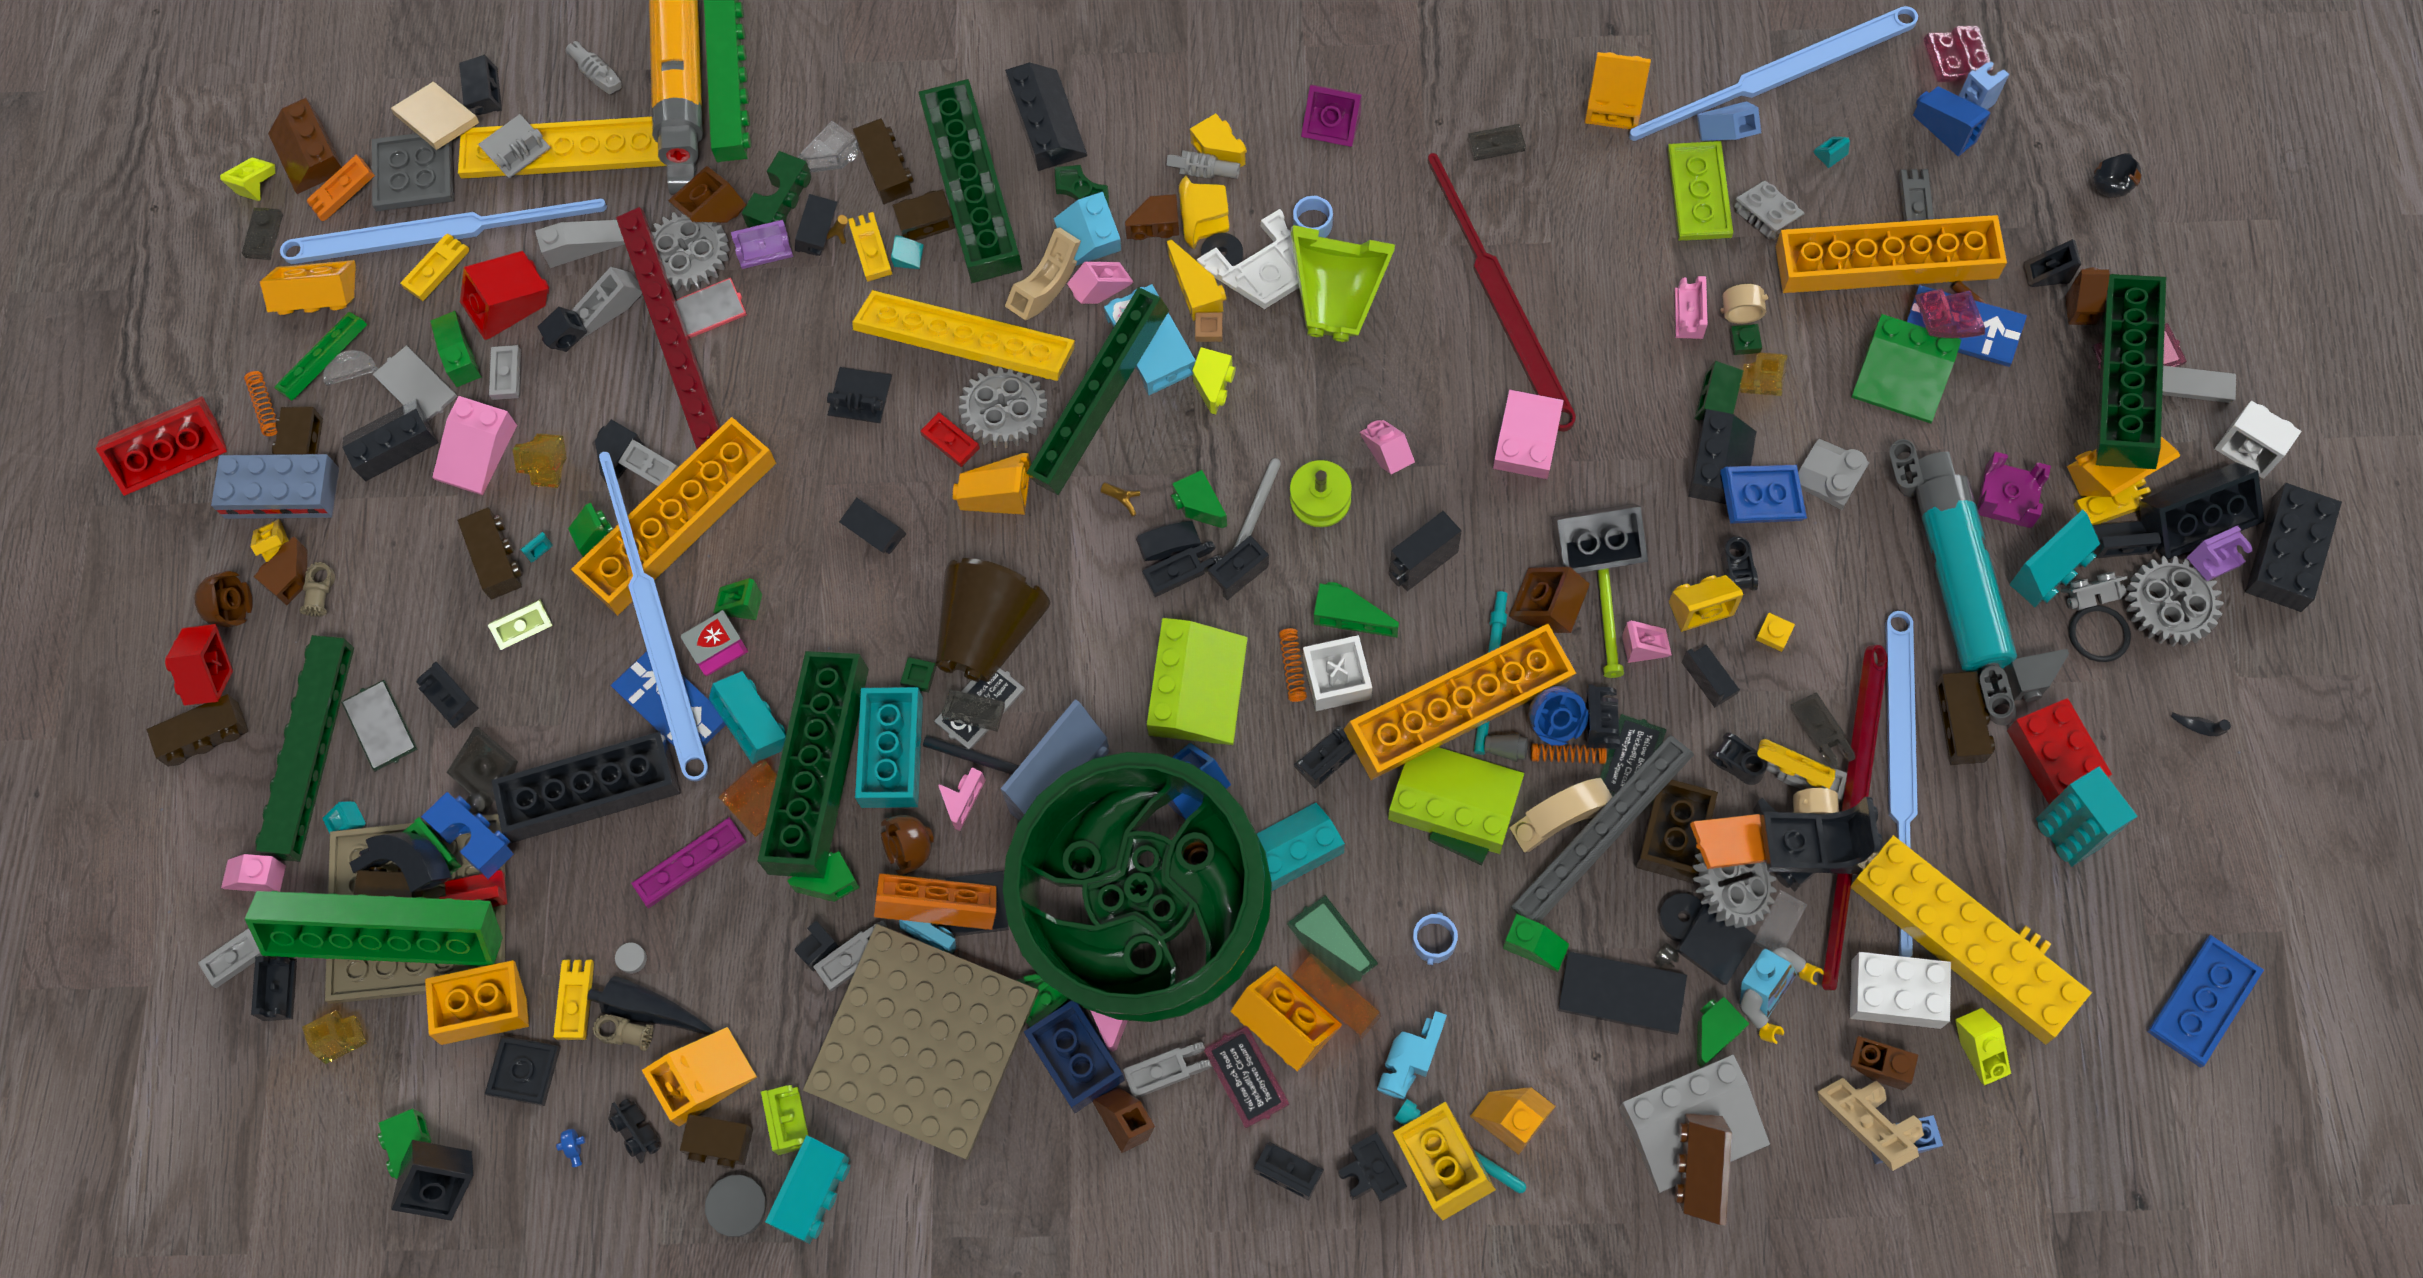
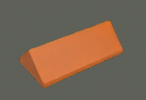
M879 873L874 917L989 930L993 928L996 914V886Z

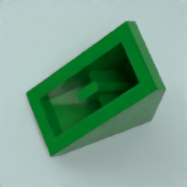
M748 578L720 587L713 613L717 614L723 610L726 616L756 620L762 598V593L756 582Z

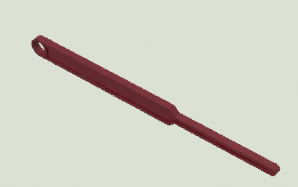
M1435 153L1429 154L1428 165L1476 258L1473 270L1536 395L1564 400L1561 412L1569 414L1572 421L1567 425L1559 424L1558 431L1565 432L1570 430L1575 423V412L1497 258L1486 253L1438 156Z
M1881 645L1868 646L1864 653L1842 811L1856 806L1864 797H1869L1887 668V653ZM1874 652H1876L1877 657H1878V663H1877V664L1875 663V660H1874ZM1838 873L1822 981L1824 990H1836L1853 874Z

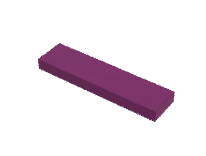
M729 817L631 884L649 909L745 844L746 841Z

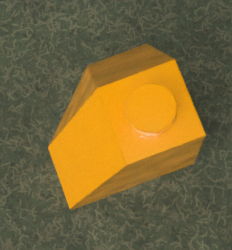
M1021 453L961 473L958 484L955 483L953 486V500H957L959 509L964 511L1025 515L1030 479L1026 473L1031 466L1029 453Z
M1532 1087L1488 1092L1470 1117L1519 1155L1556 1106Z

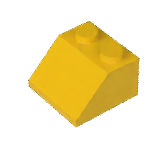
M1713 575L1704 578L1699 584L1692 586L1690 584H1683L1678 586L1672 592L1669 604L1680 631L1683 632L1733 616L1744 594L1728 576L1724 575L1717 578Z

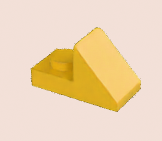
M280 519L253 531L250 547L256 556L262 554L266 562L278 552L282 544L289 541Z

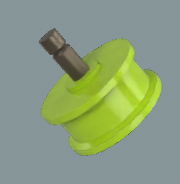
M1317 460L1303 465L1296 471L1290 484V503L1294 514L1303 523L1313 527H1328L1338 523L1346 516L1350 508L1352 490L1350 478L1343 468L1330 461Z

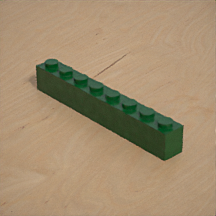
M1140 287L1135 291L1026 474L1037 485L1058 496L1168 314L1169 309L1161 297Z
M312 635L310 644L305 648V663L303 670L298 675L299 686L296 697L291 702L292 713L290 721L284 729L285 740L283 748L277 755L278 767L276 775L270 782V798L268 804L263 809V825L261 832L256 836V851L263 856H272L277 860L301 861L354 652V647L345 638Z

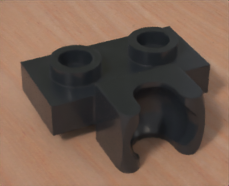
M1377 1132L1352 1145L1350 1149L1356 1161L1338 1171L1340 1179L1352 1176L1357 1178L1359 1182L1350 1192L1352 1200L1363 1196L1373 1189L1381 1203L1407 1188Z

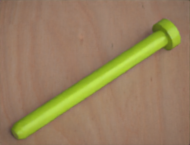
M1609 568L1598 570L1607 666L1603 668L1605 677L1617 678L1624 675V668L1618 662Z

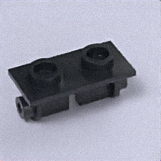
M625 1099L619 1104L620 1108L614 1102L608 1117L612 1129L616 1133L620 1132L625 1139L624 1145L631 1157L636 1156L641 1164L647 1151L651 1155L661 1148L659 1146L660 1140L649 1124L638 1129L637 1125L644 1122L645 1117L634 1101L631 1102L629 1099Z

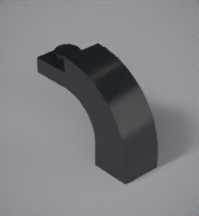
M409 832L370 837L365 840L368 848L360 851V856L349 862L352 872L357 873V871H368L370 867H381L392 861L403 872L410 892L431 890L452 878L439 850L424 837Z

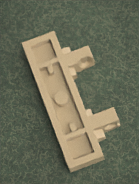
M1842 1078L1818 1091L1819 1100L1892 1171L1919 1157L1918 1148L1914 1143L1924 1136L1922 1122L1914 1115L1897 1125L1895 1123L1892 1124L1876 1109L1886 1101L1885 1089L1877 1081L1862 1089H1855Z

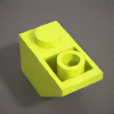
M1201 347L1192 370L1193 383L1210 413L1216 415L1219 405L1224 406L1227 398V390L1225 388L1227 382L1232 383L1236 367L1232 366L1231 355Z
M1983 1008L1955 1019L1960 1044L1981 1083L1985 1086L2010 1075L2011 1070L2002 1026Z

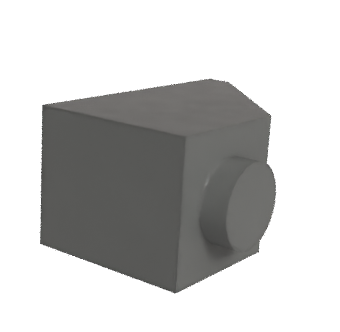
M2068 649L2017 658L2006 666L2004 671L2008 678L2013 700L2024 699L2025 702H2033L2041 699L2068 657Z

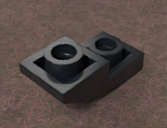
M1193 521L1159 527L1138 535L1136 538L1144 562L1167 559L1171 557L1173 552L1184 551L1191 547L1195 548L1201 544Z

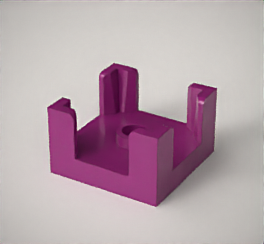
M1994 452L1985 468L1977 506L1978 514L2032 529L2042 513L2043 504L2039 503L2042 487L2049 478L2051 466L2036 463L2031 471L2004 465L2008 455Z

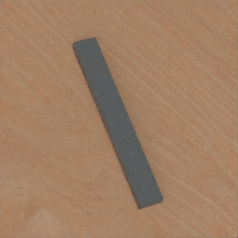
M1670 735L1511 907L1519 915L1540 923L1694 756L1693 752Z

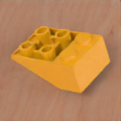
M1597 52L1585 123L1630 130L1637 127L1651 59L1640 56L1616 55L1611 52Z
M728 1027L672 1051L642 1069L668 1118L678 1127L687 1122L688 1114L699 1115L757 1078Z

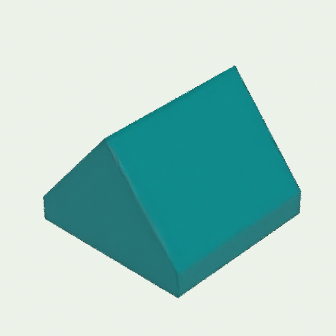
M1831 137L1813 152L1830 168L1848 155L1849 137Z

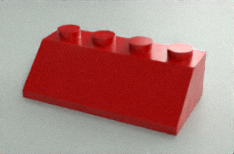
M203 396L102 438L95 448L123 496L227 452L217 421Z

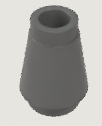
M1521 733L1486 736L1485 753H1491L1516 762L1519 759H1526L1528 737H1522Z

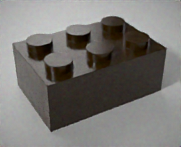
M1671 780L1652 800L1636 868L1694 884L1693 878L1697 877L1699 872L1693 866L1701 863L1695 856L1701 853V851L1696 847L1697 841L1690 824L1694 821L1712 819L1718 792Z

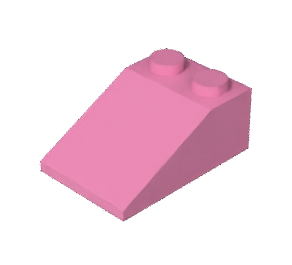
M1509 390L1493 469L1548 479L1564 400Z
M458 396L446 421L432 478L483 495L517 427L508 411Z

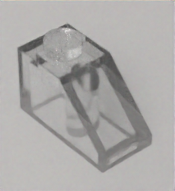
M831 121L799 154L798 158L807 162L810 173L843 169L849 162L854 161L860 150L856 137L834 121Z

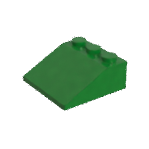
M1881 314L1873 331L1851 398L1931 424L1962 339Z

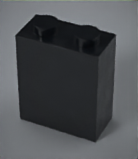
M1444 511L1440 512L1391 550L1389 576L1398 587L1402 585L1406 591H1409L1458 553L1462 530Z

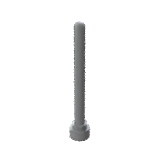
M1277 458L1272 459L1268 465L1234 548L1249 537L1254 530L1281 465L1280 460Z

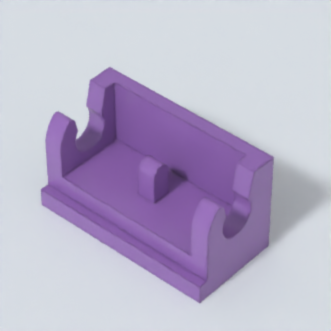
M783 220L731 232L736 247L735 252L742 269L793 257L789 235Z
M2238 526L2204 540L2187 557L2206 581H2210L2238 568L2246 562L2242 554L2237 551L2238 545L2246 553L2252 552L2251 544L2240 533L2241 529Z

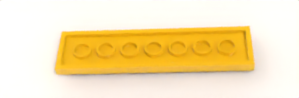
M652 117L540 123L530 125L534 130H539L543 136L542 138L551 148L515 175L667 165L658 158V143L652 136ZM502 126L471 128L460 135L458 174L461 179L506 176L478 145Z
M874 290L871 291L853 320L854 331L1055 381L1059 380L1075 346V340Z

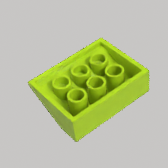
M1162 618L1147 720L1148 735L1234 745L1248 638L1192 621Z
M1437 747L1405 763L1389 809L1388 820L1432 833L1433 831L1488 848L1490 852L1500 854L1524 773Z

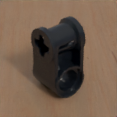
M1737 536L1729 539L1721 553L1724 575L1728 576L1740 589L1750 588L1752 591L1757 590L1758 575L1749 542L1745 538ZM1736 549L1742 556L1735 557L1729 550Z
M1728 732L1723 735V742L1718 749L1712 751L1709 755L1710 760L1717 767L1729 772L1748 785L1758 784L1762 780L1768 766V761L1761 759L1757 754V750L1747 745L1738 736ZM1754 764L1760 771L1751 772L1745 765Z

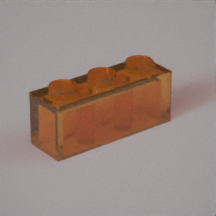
M1312 953L1292 975L1293 979L1362 1039L1382 1017L1375 1007Z

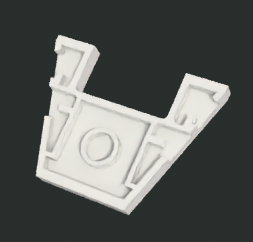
M1281 209L1262 219L1260 224L1273 243L1236 266H1231L1217 248L1197 259V262L1216 279L1263 309H1266L1299 288L1290 230L1287 229Z

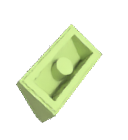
M541 599L488 624L500 650L552 626Z

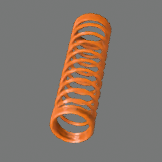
M251 371L244 376V380L250 392L255 413L259 419L258 423L260 424L261 432L265 436H274L277 434L276 428L272 430L266 429L276 427V422L263 424L269 420H276V414L273 413L274 409L271 408V399L268 397L269 393L266 392L267 387L264 386L263 374L259 371ZM260 382L263 383L262 386L251 387L252 385L259 384ZM265 388L264 391L258 393L253 392L255 389ZM258 394H267L265 397L254 398ZM261 399H269L267 402L256 403L258 400ZM270 404L269 407L263 409L258 408L261 405ZM272 409L270 413L260 414L263 410ZM265 415H274V417L269 419H261Z
M1288 628L1279 632V638L1282 639L1280 644L1283 646L1281 650L1284 652L1282 657L1285 658L1283 660L1285 664L1284 670L1287 671L1285 676L1287 677L1286 683H1288L1287 689L1289 690L1288 700L1298 702L1305 700L1307 693L1304 691L1305 687L1289 689L1290 685H1302L1305 681L1288 682V679H1299L1304 676L1303 674L1287 676L1288 672L1296 673L1303 670L1301 667L1290 670L1286 669L1287 666L1302 664L1301 661L1285 663L1287 659L1296 660L1301 658V655L1284 656L1285 653L1290 654L1300 651L1298 648L1287 651L1283 650L1284 647L1299 645L1298 642H1290L1285 645L1282 643L1284 640L1293 641L1298 639V631Z
M1532 743L1531 745L1532 762L1539 761L1541 746L1543 761L1546 762L1549 746L1550 761L1552 763L1556 746L1558 763L1560 762L1562 747L1565 763L1567 762L1569 747L1572 763H1574L1576 747L1579 764L1581 763L1583 747L1585 750L1586 764L1588 763L1590 748L1587 750L1585 745H1582L1581 750L1577 744L1574 750L1570 744L1567 746V750L1565 745L1560 746V749H1558V745H1554L1553 749H1551L1550 744H1547L1546 749H1544L1542 743L1539 745V749L1537 743ZM1591 748L1593 764L1595 763L1597 748L1595 750ZM1598 748L1599 764H1605L1607 749Z

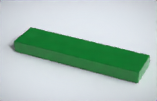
M348 312L274 388L281 395L293 401L367 326L365 321Z

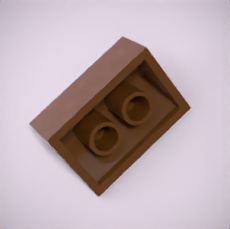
M307 98L281 109L268 134L296 194H299L329 180L342 168V165L318 114Z
M1685 1114V1123H1680L1679 1141L1683 1142V1154L1678 1153L1677 1171L1682 1174L1681 1184H1676L1675 1202L1680 1203L1684 1214L1718 1225H1726L1732 1131L1723 1116Z

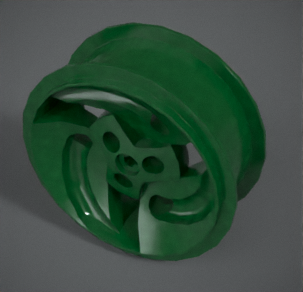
M1124 752L1092 759L1062 774L1036 797L1016 827L1005 859L1003 897L1007 921L1022 956L1044 982L1061 994L1090 1011L1117 1020L1156 1022L1185 1016L1215 1001L1241 978L1260 949L1270 919L1272 882L1267 856L1244 809L1219 781L1193 764L1163 754ZM1181 794L1191 796L1201 803L1197 810L1187 817L1172 840L1154 832L1137 831L1156 810L1167 805ZM1195 842L1207 845L1208 856L1201 864L1192 865L1185 861L1184 850L1188 845ZM1081 848L1091 850L1095 857L1093 867L1085 873L1075 872L1073 868L1075 852ZM1144 852H1152L1154 854L1153 864L1149 867H1141L1138 863L1139 857ZM1041 879L1059 887H1082L1084 906L1095 926L1058 920L1041 911L1039 908ZM1140 883L1143 886L1148 885V888H1144L1146 893L1143 896L1139 893L1134 894V891H1138L1135 887ZM1110 891H1117L1120 896L1117 905L1113 907L1106 906L1103 901L1105 895ZM1166 900L1170 904V912L1166 916L1159 917L1154 913V909L1158 903ZM1194 913H1196L1206 940V964L1193 976L1181 981L1180 968L1167 942L1178 936L1187 927ZM1143 943L1153 945L1156 950V959L1148 968H1138L1131 960L1132 951Z

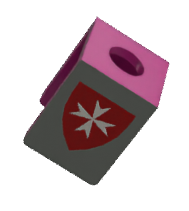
M723 610L681 635V639L705 676H709L748 652Z

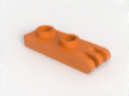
M355 155L307 199V203L312 207L321 221H325L375 175L364 160Z

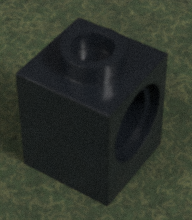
M559 306L537 326L543 336L542 341L547 347L567 352L587 333L577 312Z

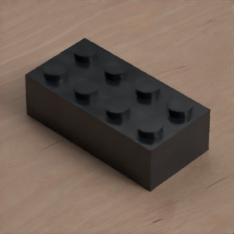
M2285 483L2272 498L2245 593L2302 612L2315 600L2342 501Z

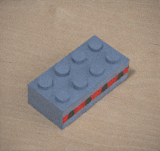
M327 454L219 455L211 506L225 519L332 518L339 467Z

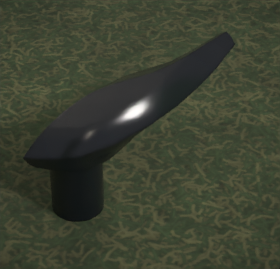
M2174 712L2171 715L2181 725L2206 736H2220L2227 733L2231 728L2230 722L2225 719L2214 723L2208 719L2187 717Z

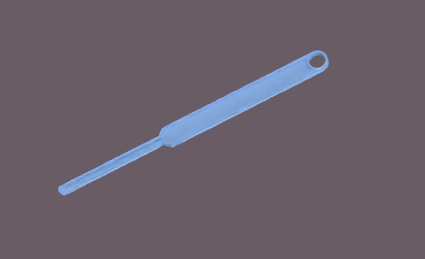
M1900 7L1741 75L1739 82L1733 86L1632 128L1629 138L1632 141H1636L1739 96L1755 97L1907 32L1915 27L1918 14L1911 7ZM1908 14L1912 17L1913 22L1908 24L1902 23L1898 19V15Z
M595 199L482 217L474 212L290 239L282 244L280 254L290 264L437 243L445 234H450L454 239L476 237L484 229L603 212L607 209V205L603 199ZM300 246V252L296 256H286L289 248Z
M602 452L599 455L633 573L628 586L680 767L688 780L700 781L708 773V763L656 584L652 577L644 573L611 457L608 452ZM694 759L701 760L704 764L703 772L698 776L688 775L686 765L689 761Z
M1895 611L1889 615L1885 623L1887 653L1889 816L1897 824V838L1910 848V822L1917 816L1914 633L1911 616L1904 611ZM1895 617L1903 618L1908 624V629L1903 632L1896 631L1891 626V619ZM1899 927V956L1911 957L1913 954L1912 937Z

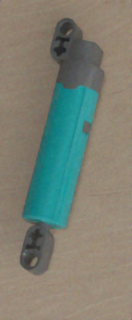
M1906 439L1897 440L1890 447V457L1896 480L1904 496L1917 498L1933 560L1936 561L1934 567L1961 669L1964 672L1977 671L1978 674H1981L1980 683L1991 720L1997 725H2008L2016 717V708L2008 678L2003 668L2014 662L2017 658V653L1990 554L1986 550L1985 536L1970 480L1967 476L1955 475L1949 452L1933 453L1918 460L1915 446L1911 441ZM1902 452L1910 453V456L1906 459L1901 460L1897 458ZM1911 471L1913 483L1908 484L1905 472ZM1992 678H1997L2000 693L1994 694L1991 684ZM2000 704L2010 707L2009 711L2003 715L1996 714L1994 709Z

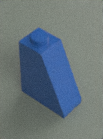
M1938 86L1930 93L1928 91L1924 92L1917 99V107L1913 116L1954 154L1960 156L1978 141L1991 113L1987 109Z

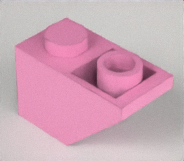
M1377 420L1370 423L1366 429L1360 431L1361 437L1376 461L1388 473L1393 474L1415 463L1405 434L1388 422Z

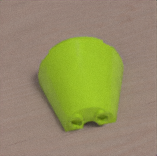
M1293 225L1290 236L1306 329H1308L1307 335L1311 337L1330 335L1333 336L1334 341L1348 342L1349 337L1357 336L1360 333L1394 252L1395 245L1369 240L1361 245L1318 237L1319 230Z

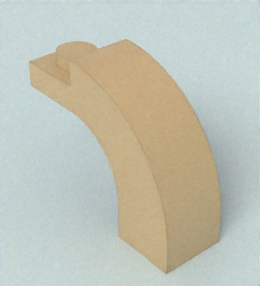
M1060 227L1054 229L1041 262L1026 279L1013 284L1005 307L1024 320H1028L1042 312L1060 293L1077 264L1074 257L1081 241Z
M1601 778L1587 780L1571 786L1527 811L1526 816L1512 825L1510 829L1523 852H1530L1567 826L1584 819L1594 818L1612 798V795Z

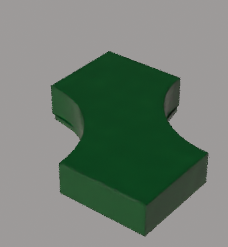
M1081 165L1055 167L1056 194L1067 195L1077 201L1103 192L1110 209L1108 186L1093 183L1086 178Z

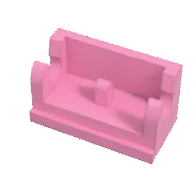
M1698 276L1694 284H1687V278L1685 277L1680 280L1678 288L1674 290L1676 338L1703 339L1707 328L1706 276Z

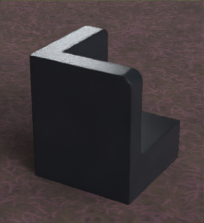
M817 921L807 928L811 935L795 948V952L813 972L815 971L813 967L815 964L839 948L837 943Z

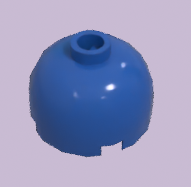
M1553 686L1535 696L1530 704L1528 716L1532 729L1542 741L1550 745L1562 746L1567 744L1565 741L1573 737L1577 739L1583 733L1587 726L1589 713L1583 699L1576 692L1563 686Z

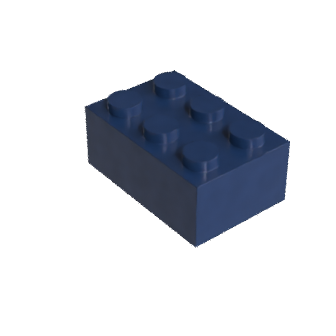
M1068 1002L1024 1031L1027 1040L1074 1114L1092 1103L1093 1099L1104 1095L1125 1081L1123 1073L1076 1002Z

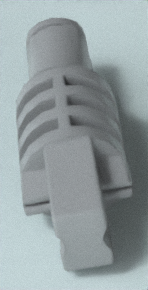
M574 41L573 45L570 43L566 47V54L578 63L579 70L596 86L608 94H612L622 88L621 80L595 53L587 52L577 41Z
M1182 150V156H1167L1166 165L1180 168L1179 174L1209 179L1214 178L1215 175L1236 179L1239 177L1240 163L1218 160V157H1215V155Z

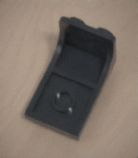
M1864 797L1856 806L1836 813L1763 812L1760 816L1767 871L1860 874L1878 855L1883 846L1882 836L1878 834L1877 829L1878 810L1873 804L1872 797Z

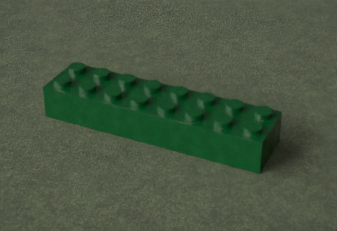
M969 79L919 91L921 105L971 284L1023 270Z
M2110 274L2103 315L2096 465L2156 469L2161 449L2166 277Z
M805 651L757 860L768 875L824 879L860 713L861 688H865L869 671L860 654Z

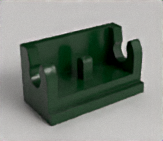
M1715 361L1705 373L1694 419L1702 420L1706 409L1734 414L1744 370Z

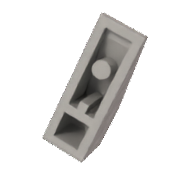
M617 220L560 222L535 230L541 253L550 268L625 244Z
M610 267L572 309V311L577 312L587 330V333L581 339L628 310L641 296L642 291L639 283L631 272Z

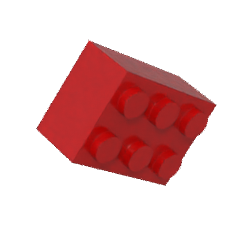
M2068 698L2016 719L2007 730L2049 805L2071 783L2099 766L2108 778L2112 775Z

